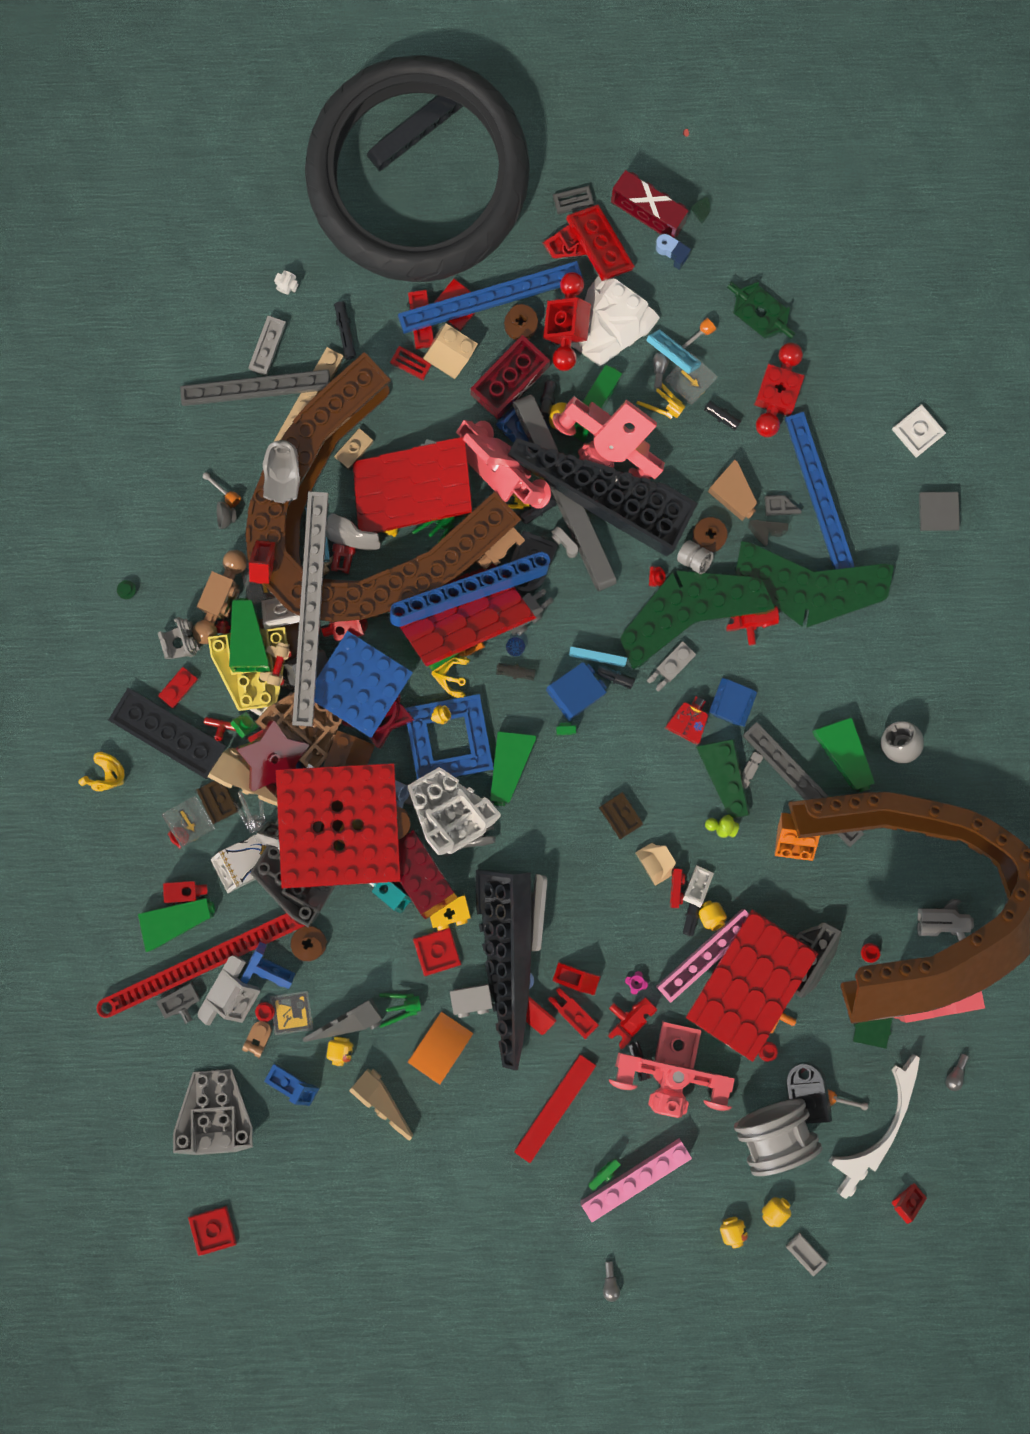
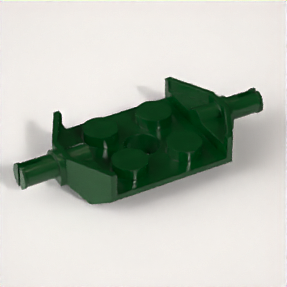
M733 282L727 286V289L732 291L736 297L733 314L763 338H771L779 333H784L790 339L795 336L796 332L787 325L790 307L786 308L758 286L759 282L744 288H739ZM762 308L766 314L763 317H759L755 310Z

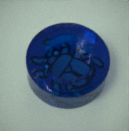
M513 637L507 641L506 651L509 655L518 657L523 654L525 644L522 639Z

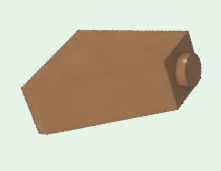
M734 460L710 487L708 492L743 521L746 517L750 519L756 512L754 507L757 502L738 462Z

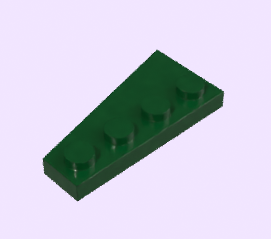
M731 739L696 746L727 814L732 818L750 815L735 740Z

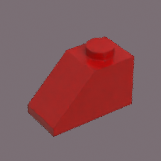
M256 540L249 560V582L269 584L273 571L275 542Z
M558 962L552 981L580 992L595 995L600 976Z

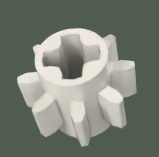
M283 271L282 274L277 273L274 280L277 285L276 289L287 295L291 291L295 292L298 287L297 277L288 271Z

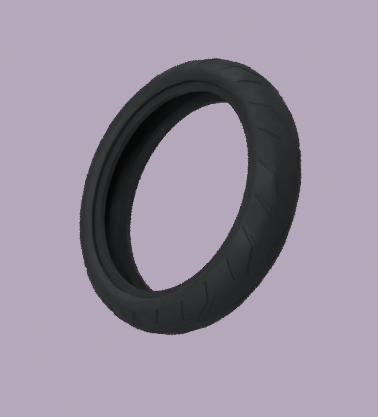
M415 55L395 57L370 65L344 82L334 92L321 109L310 134L306 153L305 179L309 201L316 219L326 236L342 254L359 266L385 278L409 282H430L446 279L472 268L500 246L516 223L526 199L530 164L526 139L513 108L487 79L474 70L454 61L435 56ZM409 93H428L443 96L467 108L487 129L494 142L499 160L496 187L490 202L481 216L468 229L456 237L425 247H408L392 244L375 237L363 229L343 205L337 182L340 152L348 133L355 123L377 104L389 98Z

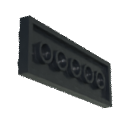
M127 688L108 719L111 723L205 779H208L212 768L227 748L224 744L216 741L214 738L130 688Z

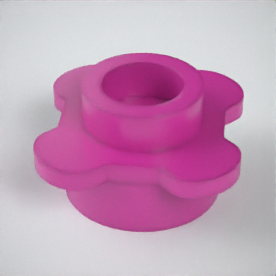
M639 971L625 979V983L631 988L630 992L632 994H637L638 991L648 987V983L642 977L643 974Z

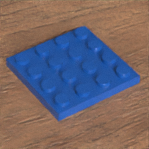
M347 631L316 679L315 703L372 738L413 672Z

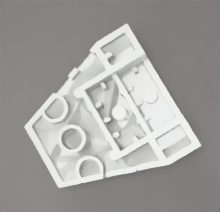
M598 275L588 288L585 301L591 304L588 339L584 342L571 343V346L598 366H602L617 356L620 351L633 345L636 340L649 334L660 317L653 309L648 307L647 301L614 278L602 281Z
M440 767L408 785V790L425 838L438 855L452 854L482 836L486 832V828L493 825L501 816L487 798H480L474 794L472 788H465L459 784L457 778Z

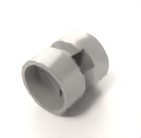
M689 540L681 547L677 560L687 567L690 566L697 573L703 574L710 567L714 555L711 551L703 547L700 548V545Z

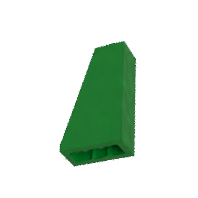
M605 365L583 400V403L589 407V404L593 402L601 409H604L617 387L622 373L614 367ZM576 422L574 424L576 433L571 436L585 442L590 431Z
M247 598L232 600L230 669L232 672H271V665L252 600Z
M852 718L812 731L814 737L852 790L859 789V792L871 789L870 785L875 784Z
M498 732L490 801L494 802L495 806L505 807V803H510L536 741V736Z
M210 898L138 914L145 951H154L213 918V913H215L213 901L210 902Z

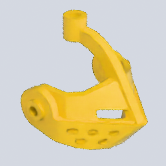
M464 656L453 657L432 671L431 674L448 694L456 698L465 697V693L450 688L446 683L447 680L457 682L460 686H463L466 683L465 678L450 677L446 673L453 664L467 665L470 659Z
M97 752L94 754V762L103 768L105 781H94L87 776L82 777L78 781L81 786L88 784L93 790L102 792L124 784V769L121 763L112 755ZM113 771L117 775V779L114 777L112 773Z

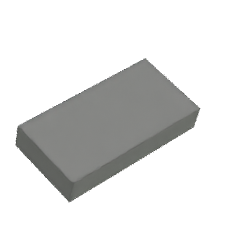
M800 1233L786 1245V1248L813 1277L827 1264L825 1259Z

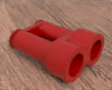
M333 544L332 551L334 553L331 571L338 572L337 570H341L342 573L349 574L352 555H355L356 548ZM341 556L344 557L343 568H339Z

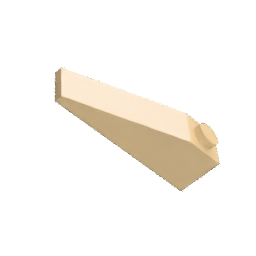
M235 748L225 750L208 777L229 788H232V785L239 787L244 794H257L260 800L277 806V787L271 783L256 791H251L249 789V765Z
M367 1069L349 1091L368 1108L373 1106L380 1118L384 1120L388 1118L390 1120L389 1124L410 1141L413 1134L386 1086L380 1079L382 1076L374 1069Z

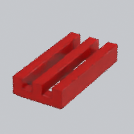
M398 346L390 361V364L423 381L432 366L422 357L401 346ZM400 352L426 365V367L424 368L400 356ZM396 359L422 371V374L396 361Z

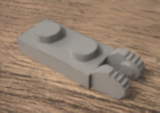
M682 641L656 668L655 673L647 682H653L661 674L665 679L657 685L656 690L659 692L668 682L670 683L696 654Z

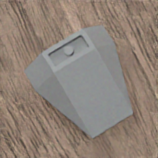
M232 1069L193 1072L173 1132V1153L203 1155L238 1152L253 1147V1127Z

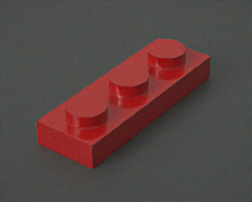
M427 290L408 292L410 310L429 305ZM432 326L413 331L416 349L429 348L434 340Z

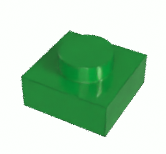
M247 712L230 723L241 738H244L258 728Z
M571 722L560 723V726L556 727V736L576 735V725L571 726Z

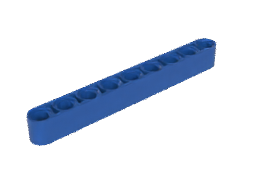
M538 552L396 602L390 609V622L394 626L401 627L542 577L548 572L550 557L544 552ZM396 613H401V614H403V615H402V616H397V615H395V614H396Z

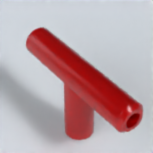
M205 717L204 724L218 727L214 737L216 741L222 740L226 729L236 731L230 724L231 722Z

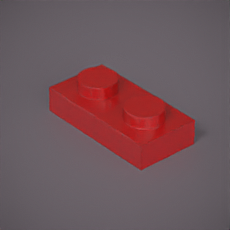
M182 667L158 696L174 709L199 679Z
M673 869L671 908H679V904H683V893H680L681 885L685 883V874L682 873V869Z

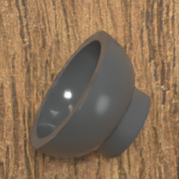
M218 502L219 529H225L231 523L236 522V511L234 507H230L227 503Z

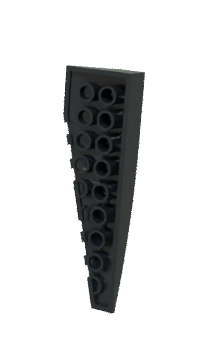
M516 438L508 453V456L518 461L521 466L538 478L546 481L551 487L666 557L675 551L698 504L666 484L655 483L644 477L639 478L628 472L616 471L615 468L586 459L581 460L570 454H561L557 450L545 449L540 445Z
M476 869L477 915L482 914L483 923L479 924L480 932H484L485 943L482 944V947L488 958L485 961L490 994H494L495 1003H492L493 1012H497L498 1023H495L496 1031L501 1036V1040L498 1043L502 1067L516 1071L519 1068L530 984L531 873Z

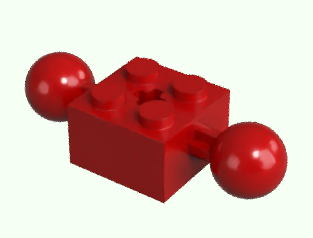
M575 272L565 274L560 281V288L566 295L565 299L547 301L544 339L555 344H561L555 350L552 357L554 366L561 371H568L576 364L577 357L574 350L571 349V343L584 342L588 339L591 304L576 297L584 289V280Z
M786 343L780 348L779 360L782 363L781 368L768 364L765 369L754 403L755 406L767 409L766 413L760 415L756 421V430L763 437H772L779 431L780 421L777 417L778 413L790 416L794 410L804 379V375L792 372V368L798 365L803 358V351L796 343Z

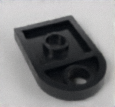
M523 531L521 536L525 541L521 545L517 544L511 562L538 552H544L550 557V567L558 544ZM546 575L529 581L525 587L517 585L514 588L521 592L535 591L543 584Z
M802 1063L792 1068L787 1077L789 1100L803 1099L805 1101V1109H808L810 1115L805 1120V1123L831 1122L832 1114L824 1073L816 1065L810 1063ZM802 1068L808 1070V1079L801 1075Z

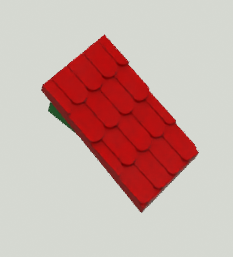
M464 437L439 441L434 444L354 462L353 473L358 530L380 533L472 513Z
M492 563L486 570L480 568L470 574L468 572L447 584L498 567V565L496 566ZM511 587L430 617L414 621L400 628L424 664L434 671L461 651L534 620L536 617L517 590ZM396 613L395 615L402 616L403 614Z
M752 909L690 1008L686 1018L753 1062L815 961L818 952Z

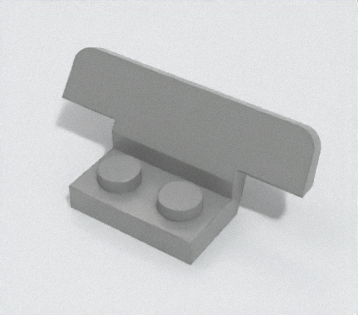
M535 874L534 892H531V951H539L542 944L547 877L541 874Z
M236 955L228 958L198 1011V1018L205 1025H211L217 1013L223 1019L243 1023L261 991L257 986L242 983L237 978L246 961Z

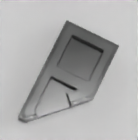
M785 495L764 497L766 516L802 513L801 509L790 502Z

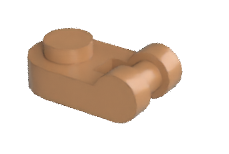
M264 1021L256 1022L252 1026L242 1050L245 1052L250 1051L255 1054L254 1056L260 1058L271 1035L272 1029L270 1024ZM254 1039L260 1041L259 1046L252 1044Z

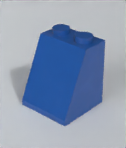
M584 662L553 682L546 689V692L568 721L579 715L607 693L605 691L607 687L601 679L597 680L593 675L595 673L590 664L585 665Z

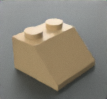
M446 323L441 326L423 359L455 379L470 359L478 343Z

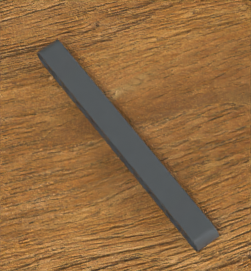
M528 395L514 401L515 412L528 441L540 445L542 448L558 451L534 397ZM550 486L596 590L602 591L615 585V575L584 507Z

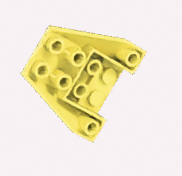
M285 627L261 629L266 649L268 646L276 647L278 642L288 644ZM231 633L208 637L211 658L238 711L269 707L278 702L280 687L268 684L267 681L260 679V673L268 672H232L229 667ZM267 653L271 672H273L276 657ZM282 664L280 674L283 676L284 665Z

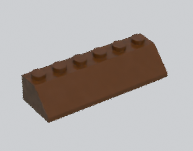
M337 730L323 767L368 765L375 745ZM338 800L334 801L332 809L335 812H340L343 809V803ZM336 820L333 823V829L339 831L343 822ZM316 821L313 829L318 833L324 830L323 822ZM338 840L334 842L335 849L338 844Z

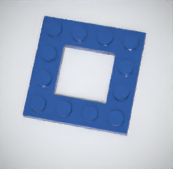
M480 694L405 708L414 718L413 722L407 723L417 780L438 767L454 777L494 770ZM439 705L447 706L451 712V719L465 718L471 754L437 761L433 760L427 724L435 723L431 720L435 707Z

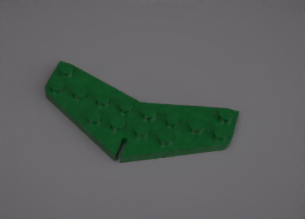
M741 541L736 574L737 576L760 578L767 589L773 605L777 606L781 612L801 627H803L805 610H808L809 614L806 628L885 601L889 595L894 565L877 564L813 572L755 544Z
M676 571L683 586L679 588L672 572L621 635V642L632 669L649 661V658L695 623L751 614L761 615L774 611L775 607L763 581L757 577Z

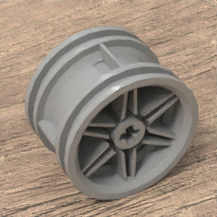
M791 1099L768 1105L742 1117L734 1124L735 1131L739 1132L737 1134L739 1141L746 1142L751 1153L747 1157V1163L751 1166L750 1171L752 1175L767 1176L784 1172L810 1161L821 1153L823 1148L821 1143L818 1142L817 1133L809 1132L805 1120L810 1115L808 1109H805L806 1104L803 1099Z

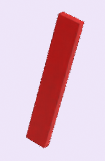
M581 1054L578 1056L514 1150V1153L528 1163H531L595 1069L596 1065Z

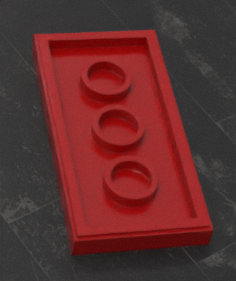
M598 204L567 215V222L602 281L633 270L635 266Z

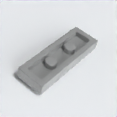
M267 316L248 367L249 370L268 375L286 326L285 321Z

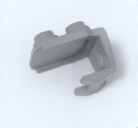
M175 618L174 621L177 623L178 628L166 633L158 632L165 659L193 657L200 650L199 643L191 637L194 625L188 619ZM176 638L182 639L183 646L177 649L173 646V641Z

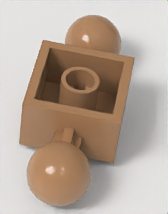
M230 550L224 555L223 566L225 572L223 576L212 571L197 607L206 613L204 620L194 625L192 633L194 639L200 644H209L208 637L217 635V628L215 626L217 618L225 621V618L229 617L232 612V600H236L239 596V585L234 581L236 574L243 572L247 567V557L239 550Z

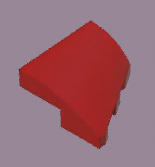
M569 224L542 242L553 259L587 255Z

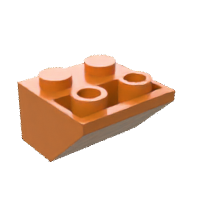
M781 813L777 830L775 856L813 861L820 836L798 838L792 815Z

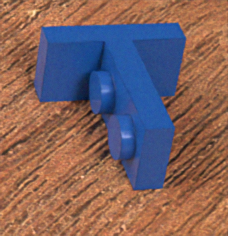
M259 942L240 981L247 984L252 974L256 973L261 978L268 979L280 987L289 989L295 973L262 958L267 945Z
M273 1064L264 1081L290 1098L289 1101L295 1105L310 1106L320 1089L313 1084L305 1083L276 1064Z

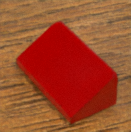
M528 996L526 1022L541 1035H544L557 1020Z

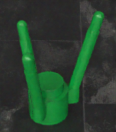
M455 517L437 520V526L429 533V536L432 537L440 528L445 529L438 541L439 543L454 527L452 523L456 520ZM434 521L423 523L413 530L412 533L416 534Z
M413 993L379 994L380 997L408 999L404 1000V1005L386 1009L387 1012L405 1009L407 1013L379 1025L380 1028L406 1017L417 1015V1012L421 1011L419 996H414Z

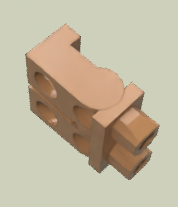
M513 527L481 556L476 563L485 570L492 563L497 566L500 563L498 559H502L514 543L521 545L525 539Z

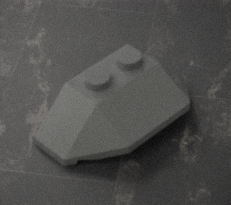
M822 923L819 926L798 933L796 938L817 951L818 955L796 990V996L803 998L816 988L835 956L842 934L840 930Z

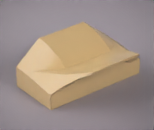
M650 843L635 852L655 886L672 876V870L676 862L666 845L660 846Z

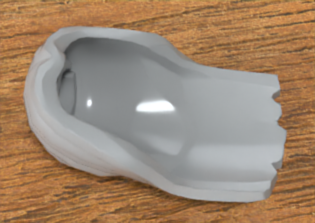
M274 441L269 444L263 460L265 477L263 496L268 500L285 503L291 499H297L300 484L298 452L296 447L288 441Z
M333 513L327 517L326 537L330 541L362 550H377L381 547L377 533L358 530L352 521Z

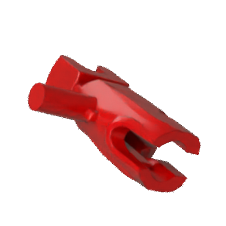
M774 606L775 610L767 614L731 617L734 623L727 625L726 631L747 629L748 645H756L754 630L757 629L756 627L766 628L778 624V607Z
M646 997L633 1005L629 1013H624L613 1003L609 1009L621 1022L608 1033V1037L612 1039L616 1035L622 1036L619 1047L623 1049L647 1022L644 1014H649L652 1017L658 1009Z

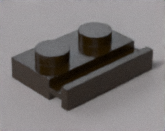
M215 780L196 789L212 824H216L239 812L228 788Z
M623 792L599 807L620 840L644 825Z

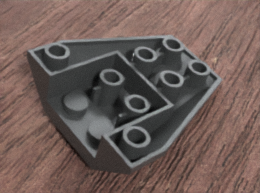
M272 845L265 848L250 872L292 919L307 927L318 917L336 885L281 888L280 851L278 847Z

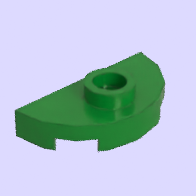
M617 1159L608 1162L597 1172V1176L589 1183L592 1191L604 1180L608 1182L615 1175L614 1171L621 1165Z

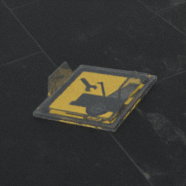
M308 991L270 997V1004L275 1009V1015L272 1018L275 1035L313 1030Z

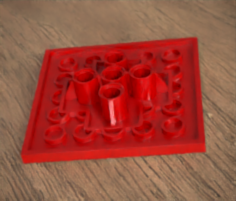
M394 764L276 770L281 888L400 882ZM338 800L343 803V809L340 812H335L332 809L334 801ZM355 819L363 821L364 826L361 830L353 828L352 823ZM336 820H341L344 823L342 831H335L333 829V823ZM316 821H321L324 824V830L320 833L313 829ZM336 840L344 841L345 848L342 851H337L334 848Z

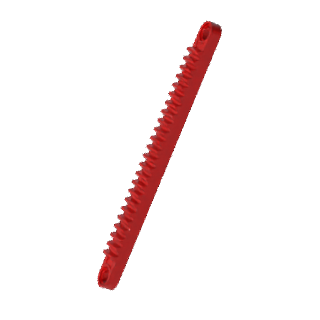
M287 913L100 1000L96 1007L97 1013L103 1018L112 1017L225 964L230 956L236 955L240 957L255 950L259 942L268 944L305 925L292 919ZM105 1002H109L112 1005L110 1013H105L102 1010V1005Z

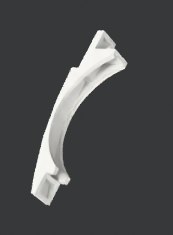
M914 1054L910 1056L902 1069L896 1065L892 1068L897 1085L898 1103L895 1117L886 1134L875 1145L861 1153L843 1157L831 1156L829 1159L833 1166L847 1175L837 1189V1192L845 1199L855 1193L856 1185L859 1180L862 1181L866 1177L868 1167L874 1171L877 1170L895 1139L907 1111L917 1076L920 1058Z

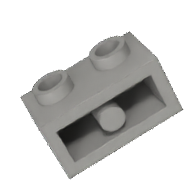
M489 984L450 990L453 1014H458V1018L470 1016V1012L477 1011L478 1014L488 1013L489 1009L492 1008Z

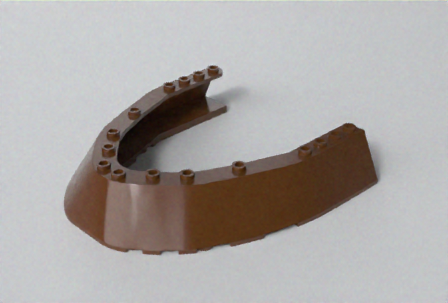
M365 352L302 409L281 438V441H288L293 444L298 452L300 484L297 499L278 503L264 498L265 477L262 470L261 477L249 503L246 528L248 561L250 560L256 540L275 542L271 579L269 584H263L286 609L300 616L303 566L300 560V522L308 501V492H312L338 441L380 405L390 393L388 384L391 382L390 378ZM494 492L429 552L364 580L323 579L320 620L342 622L373 617L389 612L391 606L396 602L444 586L483 556L516 526L521 519Z
M890 792L859 793L788 803L798 838L887 828L924 833L925 836L952 841L960 840L968 844L967 847L975 850L980 855H986L992 860L991 862L998 868L1008 898L1003 910L995 919L968 937L933 956L860 967L855 974L856 980L842 982L840 985L851 1024L929 1012L949 1006L990 987L1019 966L1030 954V849L1020 839L989 818L954 805Z

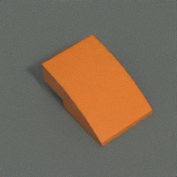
M441 1011L407 1063L440 1085L472 1037L473 1032Z

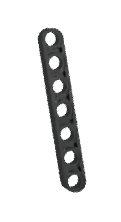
M438 95L372 147L367 153L368 159L378 171L383 170L463 106L451 99Z

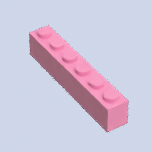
M741 909L656 986L670 1003L724 955L748 916L745 909Z
M679 1138L581 1200V1206L591 1222H594L692 1158Z

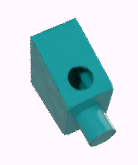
M394 882L369 883L374 887L372 892L396 912L402 913L412 901L409 895Z

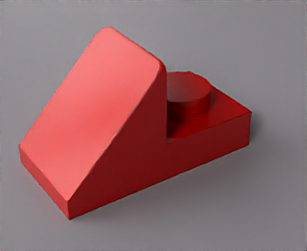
M913 1183L892 1201V1204L899 1216L909 1224L913 1222L927 1198L916 1184Z

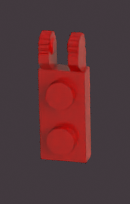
M559 987L556 991L567 1002L561 1007L554 997L550 996L548 1000L579 1034L586 1039L599 1025L572 997L570 998Z

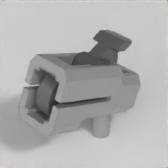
M951 899L940 909H918V921H920L918 923V935L938 936L941 932H951L952 935H957L960 941L966 938L964 932H971V929L974 928V920L969 914H959L957 905L961 903L960 899Z

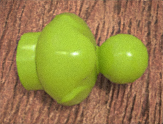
M725 815L719 823L714 818L707 819L705 827L709 831L716 830L721 838L728 836L734 838L738 832L739 823L734 822L730 815Z

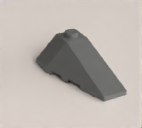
M370 998L305 1036L303 1041L307 1042L365 1030L368 1027L372 1030L381 1025L380 1020L383 1019V1016L374 1000Z

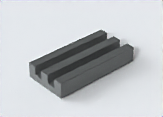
M589 186L553 194L557 215L594 205ZM586 192H587V195H584V196H579V197H574V198H570V199L563 200V201H558V199H562V198H566V197H570V196H574V195H578V194H582V193H586Z

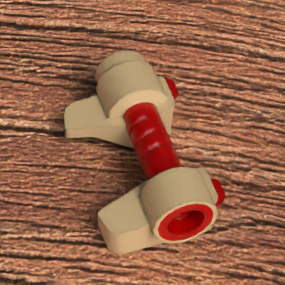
M278 642L276 647H267L266 652L276 657L273 672L260 673L261 680L279 687L284 684L280 671L283 661L291 656L290 645Z

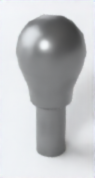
M661 352L656 353L653 358L654 373L656 374L655 389H661L663 375L670 362L669 358Z
M961 1054L957 1066L954 1067L953 1071L946 1078V1086L951 1091H958L963 1086L964 1068L969 1058L967 1055Z
M610 1261L605 1262L606 1278L603 1295L606 1300L614 1302L620 1297V1289L616 1282V1277H614L613 1262Z

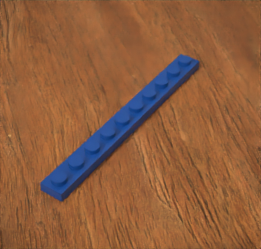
M575 261L399 313L398 318L403 334L560 288V281L565 274L575 272L582 277L578 263Z
M801 412L785 417V422L833 568L835 570L855 567L805 414Z

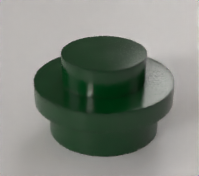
M122 581L117 586V594L122 599H131L136 594V586L131 581Z

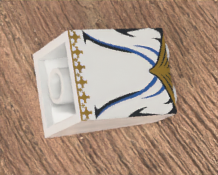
M256 835L218 852L211 859L227 893L256 880L250 872L267 847L255 840Z

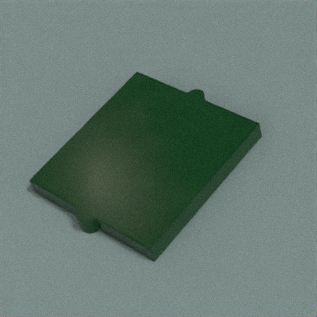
M893 1018L855 1023L853 1042L887 1049L889 1035L892 1034L890 1029Z

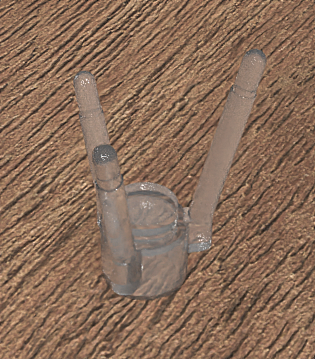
M239 791L238 795L248 818H246L239 804L233 798L239 811L238 813L249 833L259 831L263 824L267 823L264 817L263 800L259 799L260 818L258 815L251 816L243 794Z

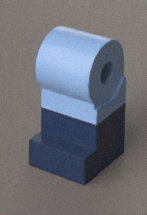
M662 234L657 238L656 251L660 255H666L674 260L673 266L680 270L689 258L691 249L667 234Z

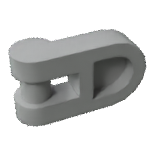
M557 526L551 531L553 534L551 538L558 545L562 544L567 549L568 557L575 558L578 554L577 545Z

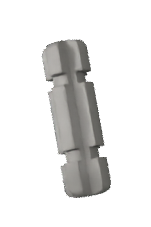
M753 752L750 757L752 760L748 761L742 772L745 789L750 784L749 780H752L759 767L758 763L760 764L763 756L757 752Z

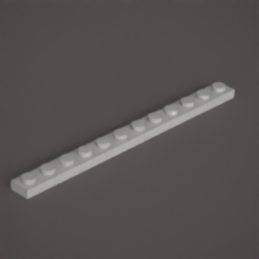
M308 492L293 726L313 727L329 496L328 493Z

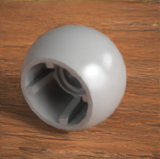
M905 721L896 722L888 726L883 732L881 747L884 754L890 760L896 763H908L915 760L921 754L924 747V738L919 728L914 724Z

